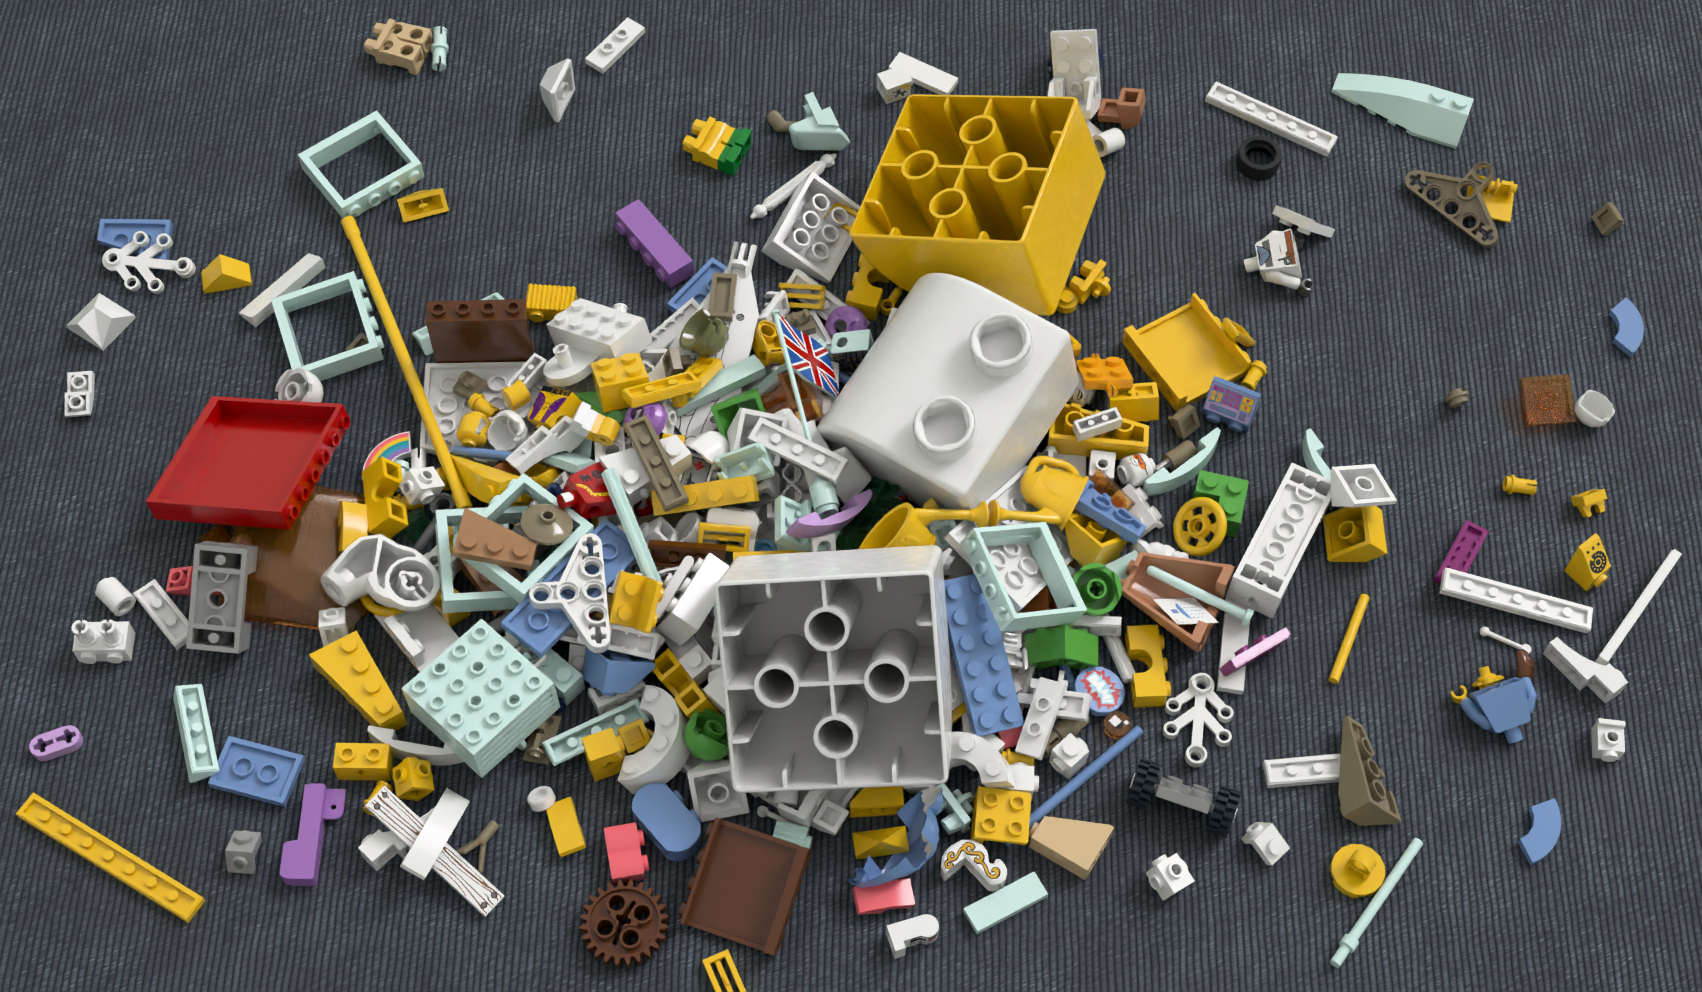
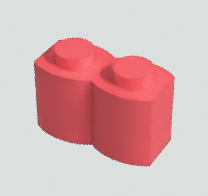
M636 822L604 828L612 884L617 885L619 879H621L622 883H628L630 879L633 882L645 880L644 872L649 871L647 855H641L640 846L645 845L643 829L637 830Z

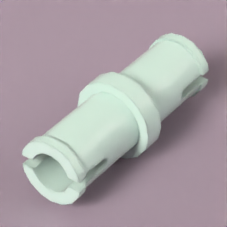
M440 26L433 29V43L431 45V52L433 53L432 69L437 71L438 64L439 71L446 69V54L449 52V46L447 45L448 31L445 27H442V33L440 34Z

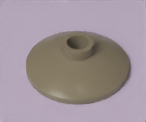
M537 504L531 506L523 513L520 526L524 535L531 541L541 545H556L562 543L571 535L573 521L571 516L559 506Z

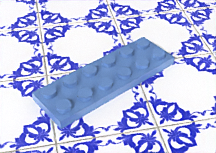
M605 518L591 534L597 535L602 542L607 592L609 587L613 586L619 570L627 572L637 560L626 534ZM587 543L588 557L593 556L592 543ZM573 551L542 582L560 581ZM588 565L585 567V571L593 575L599 572V568L596 565ZM590 588L587 594L592 598H596L601 595V591L598 588ZM566 589L560 593V596L569 600L575 596V593L572 590ZM538 591L534 594V598L538 601H545L549 597L544 591ZM529 595L501 622V627L540 658L573 626L561 608L536 609L530 604Z
M975 574L944 580L948 640L972 734L983 736L1024 726L1001 631Z

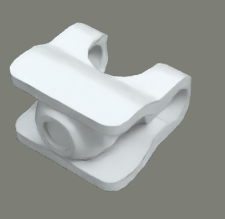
M733 506L707 509L705 523L750 526L748 552L754 551L759 522L758 516L754 511ZM704 531L705 533L744 535L742 533ZM703 539V542L717 543V540Z

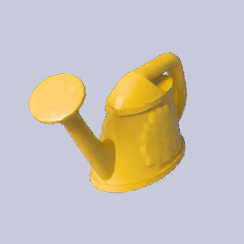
M1036 456L1030 461L1020 480V490L1026 500L1025 502L1030 503L1039 511L1007 510L1000 507L999 503L994 499L988 503V527L996 526L1000 521L1016 520L1055 524L1059 527L1060 531H1063L1089 477L1086 475L1085 477L1080 476L1078 470L1067 461L1049 456ZM1042 465V470L1036 472L1038 467Z
M981 501L976 508L969 510L914 509L910 503H903L893 508L876 523L863 540L859 549L936 545V536L928 530L927 524L936 520H969L975 522L979 528L987 527L989 508L985 501Z

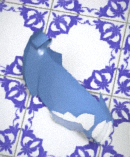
M942 786L930 787L919 791L897 812L898 816L909 828L907 833L909 852L893 854L882 871L868 855L864 868H856V877L853 880L849 879V883L859 888L877 886L908 876L919 870L935 853L939 841V826L936 815L942 811Z

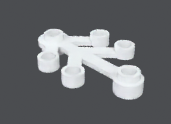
M138 231L134 234L133 240L121 249L111 248L107 250L102 258L105 268L109 271H117L124 279L126 288L132 292L140 289L141 282L136 276L131 275L126 266L136 267L147 281L149 290L154 294L161 293L164 290V284L153 275L149 268L176 271L182 278H190L196 271L195 264L187 257L179 258L177 261L153 259L162 250L169 249L172 246L173 240L166 233L158 235L156 243L137 257L129 256L139 247H145L149 244V236L143 231ZM145 236L142 242H138L139 237ZM163 239H168L166 244H161ZM114 256H117L116 261H110ZM183 263H187L186 268L180 269ZM135 280L136 284L130 287V282ZM155 283H159L157 289H153Z
M1206 673L1193 675L1188 683L1189 688L1177 697L1169 698L1165 704L1166 713L1175 716L1180 712L1183 704L1195 697L1194 707L1174 721L1167 722L1163 728L1165 738L1175 739L1178 736L1179 730L1193 721L1191 745L1186 750L1185 761L1189 766L1195 768L1201 767L1207 758V751L1202 746L1204 723L1215 735L1217 745L1226 747L1232 739L1231 732L1224 729L1205 708L1207 700L1218 711L1217 719L1222 723L1230 722L1234 714L1233 709L1225 705L1213 691L1215 687L1214 681ZM1202 684L1205 686V689H1200L1197 685ZM1169 704H1175L1177 709H1171ZM1226 711L1230 716L1224 717L1221 712ZM1167 728H1173L1175 733H1169ZM1219 735H1225L1228 740H1221ZM1196 755L1200 760L1195 761L1191 759V756Z

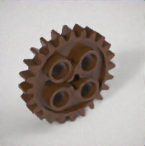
M619 879L618 885L615 888L608 882L607 891L597 888L598 898L592 895L589 896L592 905H583V909L587 914L580 915V921L585 923L579 926L580 933L585 934L581 937L582 942L589 943L587 946L588 953L596 950L594 954L595 960L598 961L604 956L605 966H608L612 960L615 961L616 969H619L621 962H625L627 968L630 969L631 961L633 960L641 966V957L644 956L651 960V950L660 952L657 942H666L665 936L661 934L669 932L668 925L664 924L669 921L668 914H663L667 911L666 904H660L662 901L660 895L652 897L654 894L652 887L644 891L643 882L637 888L634 887L632 879L629 880L627 886H623L621 879ZM620 902L624 904L621 910L615 911L611 909V906L615 903ZM633 902L636 903V905H634L631 912L629 913L630 905ZM642 912L650 915L643 921L636 919V916ZM628 916L629 924H624ZM619 923L624 924L622 927V931L620 929ZM604 927H611L613 929L608 935H601L599 933ZM620 934L617 945H613V942H615V940ZM628 937H636L638 939L634 945H626L624 941Z

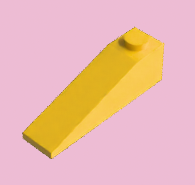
M450 454L466 491L488 504L496 495L500 496L506 490L510 481L520 477ZM521 496L514 503L520 502Z

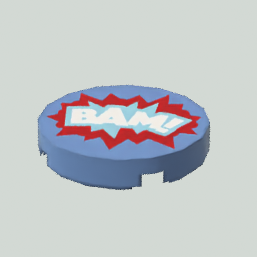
M1089 667L1082 670L1076 677L1072 688L1073 692L1088 693L1092 696L1089 711L1094 716H1108L1115 713L1123 703L1125 696L1124 686L1119 677L1111 670L1103 667Z

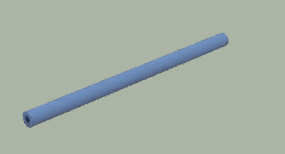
M1135 726L1031 813L1029 829L1032 828L1035 822H1039L1143 734L1142 729L1139 726ZM1003 842L1007 847L1012 844Z

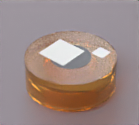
M1114 711L1106 716L1103 726L1104 731L1113 739H1121L1129 732L1131 722L1129 717L1123 712Z

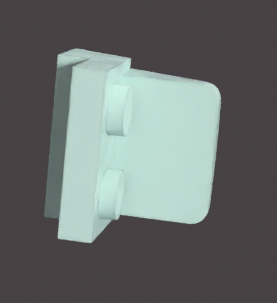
M813 92L804 95L806 105H803L807 117L789 126L794 148L798 150L845 149L850 141L848 136L839 128L831 107L821 110Z
M782 495L775 499V545L777 550L811 552V538L791 537L787 535L786 531L797 519L815 512L812 501L807 499L800 504ZM840 530L834 533L835 540L837 539ZM822 541L818 545V552L828 551L829 542Z

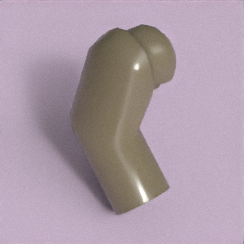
M776 110L770 111L767 115L768 123L776 132L790 133L789 126L797 122L785 121Z

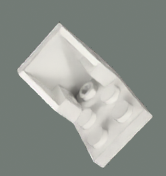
M1097 29L1051 31L1053 79L1049 83L1048 96L1077 98L1084 118L1092 119L1100 108L1101 103Z

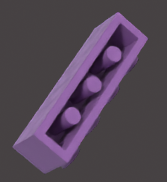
M639 199L616 212L617 223H615L617 231L620 235H625L628 238L633 250H638L642 254L646 265L652 266L655 269L656 275L661 282L665 281L672 288L694 274L693 260Z

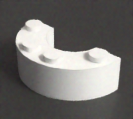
M646 685L639 707L655 723L654 735L643 750L634 755L624 757L618 781L632 794H636L642 787L651 783L666 784L683 767L691 752L684 740V729L689 718L667 691L657 686Z
M952 732L949 770L960 765L973 766L980 774L981 783L987 788H1015L1011 767L1004 756L992 744L975 734ZM938 784L903 786V788L910 794H917L919 791L930 787H937Z

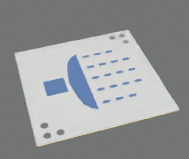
M1195 598L1153 599L1177 625L1197 624L1198 620L1205 623H1219Z

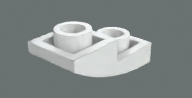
M93 371L67 373L65 417L91 416L95 374Z

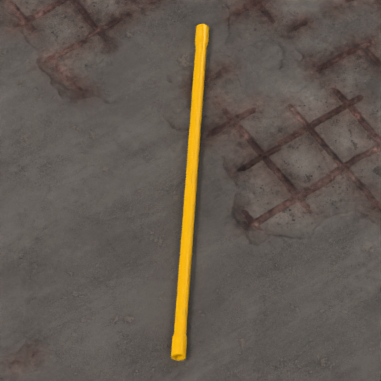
M346 216L341 220V224L352 245L450 486L457 509L473 508L363 244L355 218L353 216Z

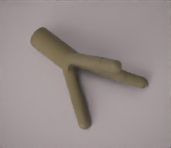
M493 820L488 823L475 840L456 850L459 854H467L479 845L478 872L480 874L483 873L486 843L499 828V825Z

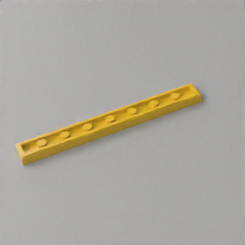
M35 793L31 794L16 813L18 818L187 923L190 922L205 902V899Z

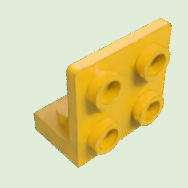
M619 570L608 613L609 623L631 627L650 634L651 629H654L657 623L658 616L655 613L657 604L662 601L664 594L662 582L650 577Z
M978 786L973 800L974 811L972 813L970 840H975L983 844L984 840L1027 845L1031 794L1028 792Z

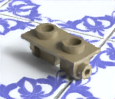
M552 714L529 735L523 761L549 765L550 760L542 749V742L557 736L561 716Z

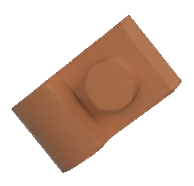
M1122 88L1119 99L1102 98L1097 114L1098 121L1120 123L1121 129H1130L1137 126L1141 120L1146 103L1144 89Z

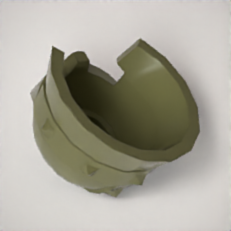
M702 308L685 324L680 335L679 345L682 349L691 351V353L699 356H714L724 348L729 339L728 327L725 326L723 320L717 317L711 320L709 318L711 314L705 308Z

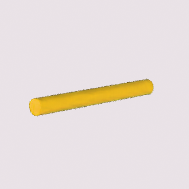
M1360 594L1329 676L1328 680L1333 684H1338L1369 602L1370 597L1366 594Z

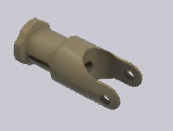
M1089 715L1087 722L1069 719H1058L1054 722L1043 757L1048 758L1051 756L1052 749L1070 733L1075 737L1089 723Z

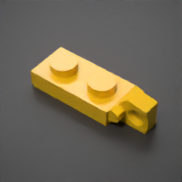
M699 356L685 372L691 371L701 381V388H703L723 367L721 359ZM700 390L672 397V406L682 408L688 403L689 397H695Z

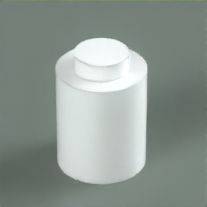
M115 577L104 578L97 584L95 595L115 616L125 615L135 605V597Z

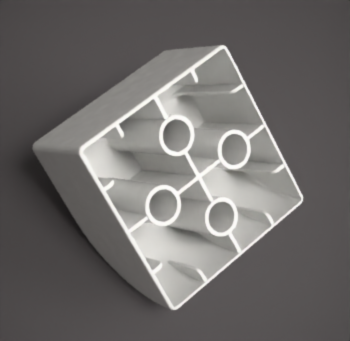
M944 273L926 274L920 277L822 418L817 429L831 451L847 447L867 472L907 494L909 501L922 508L924 503L931 498L937 502L941 509L969 510L976 508L981 501H986L1024 468L1077 388L1079 379L1070 335L1066 330L972 281ZM954 520L956 526L959 525L963 520Z
M928 545L749 555L735 558L714 588L733 789L738 793L945 783L949 775L951 758L952 698L943 558L940 547Z

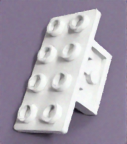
M432 604L424 609L405 611L397 616L383 617L375 615L378 622L419 673L459 639Z

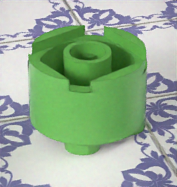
M1091 563L1071 574L1087 609L1083 615L1102 616L1110 612L1117 605L1122 595V585L1114 571L1112 572L1103 564ZM1090 590H1095L1096 594L1094 595Z

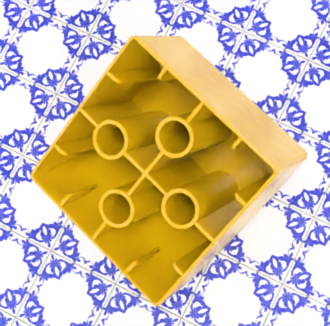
M910 95L905 101L849 234L863 256L881 274L910 292L920 277L930 273H944L972 281L1036 315H1053L1105 178L1103 164L1077 98L1050 96Z

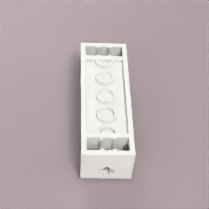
M1291 463L1233 575L1226 597L1273 618L1318 524L1321 523L1330 505V479Z

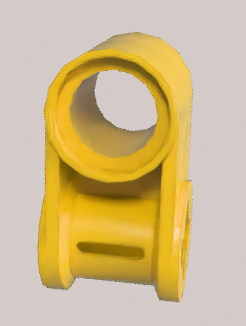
M761 321L756 327L752 343L754 353L764 367H769L770 364L781 366L785 363V358L776 325L770 321Z

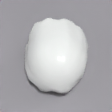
M714 431L704 432L684 444L691 453L701 455L704 460L710 463L714 471L721 470L715 463V457L730 452L727 438Z

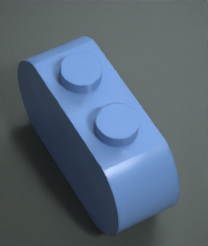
M651 783L638 790L633 798L632 812L634 821L643 829V832L667 860H687L695 855L700 848L702 841L701 819L693 809L689 811L683 803L685 801L678 791L674 790L672 792L666 784Z

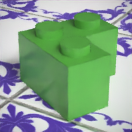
M1204 470L1199 471L1193 498H1211L1222 507L1227 519L1225 534L1227 536H1237L1249 481Z
M1063 624L1055 626V629L1037 628L1036 632L1025 634V649L1028 654L1029 666L1044 669L1062 665L1077 670L1099 666L1098 636L1088 633L1087 629H1072L1071 625Z

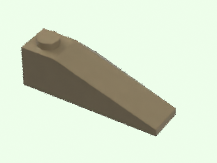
M1347 715L1343 717L1338 788L1341 804L1339 807L1340 812L1345 819L1351 820L1359 826L1398 824L1401 822L1396 800L1392 791L1386 792L1381 780L1385 778L1383 770L1379 769L1371 758L1375 755V752L1364 727Z

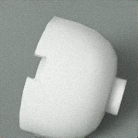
M302 368L288 369L279 378L275 391L279 392L278 400L322 402L323 386L318 377L308 370Z

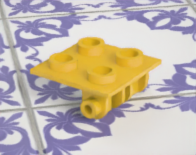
M1476 174V176H1477L1479 179H1485V178H1487V177H1484V176H1479V174ZM1497 178L1496 181L1492 180L1482 191L1481 196L1492 220L1511 222L1513 198L1518 184H1514V181L1502 180L1500 183V178ZM1467 187L1466 197L1473 194V187Z

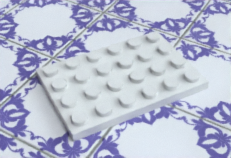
M1026 465L985 501L987 505L991 500L995 499L1000 507L1007 510L1039 511L1030 503L1025 502L1026 500L1020 490V480L1028 466ZM963 520L944 539L971 566L961 541L973 528L979 527L973 521ZM1006 520L1000 521L996 526L1037 522ZM1047 524L1067 566L1074 558L1070 555L1065 527L1063 531H1060L1059 527L1055 524ZM1028 543L988 546L989 554L1016 613H1018L1047 585Z

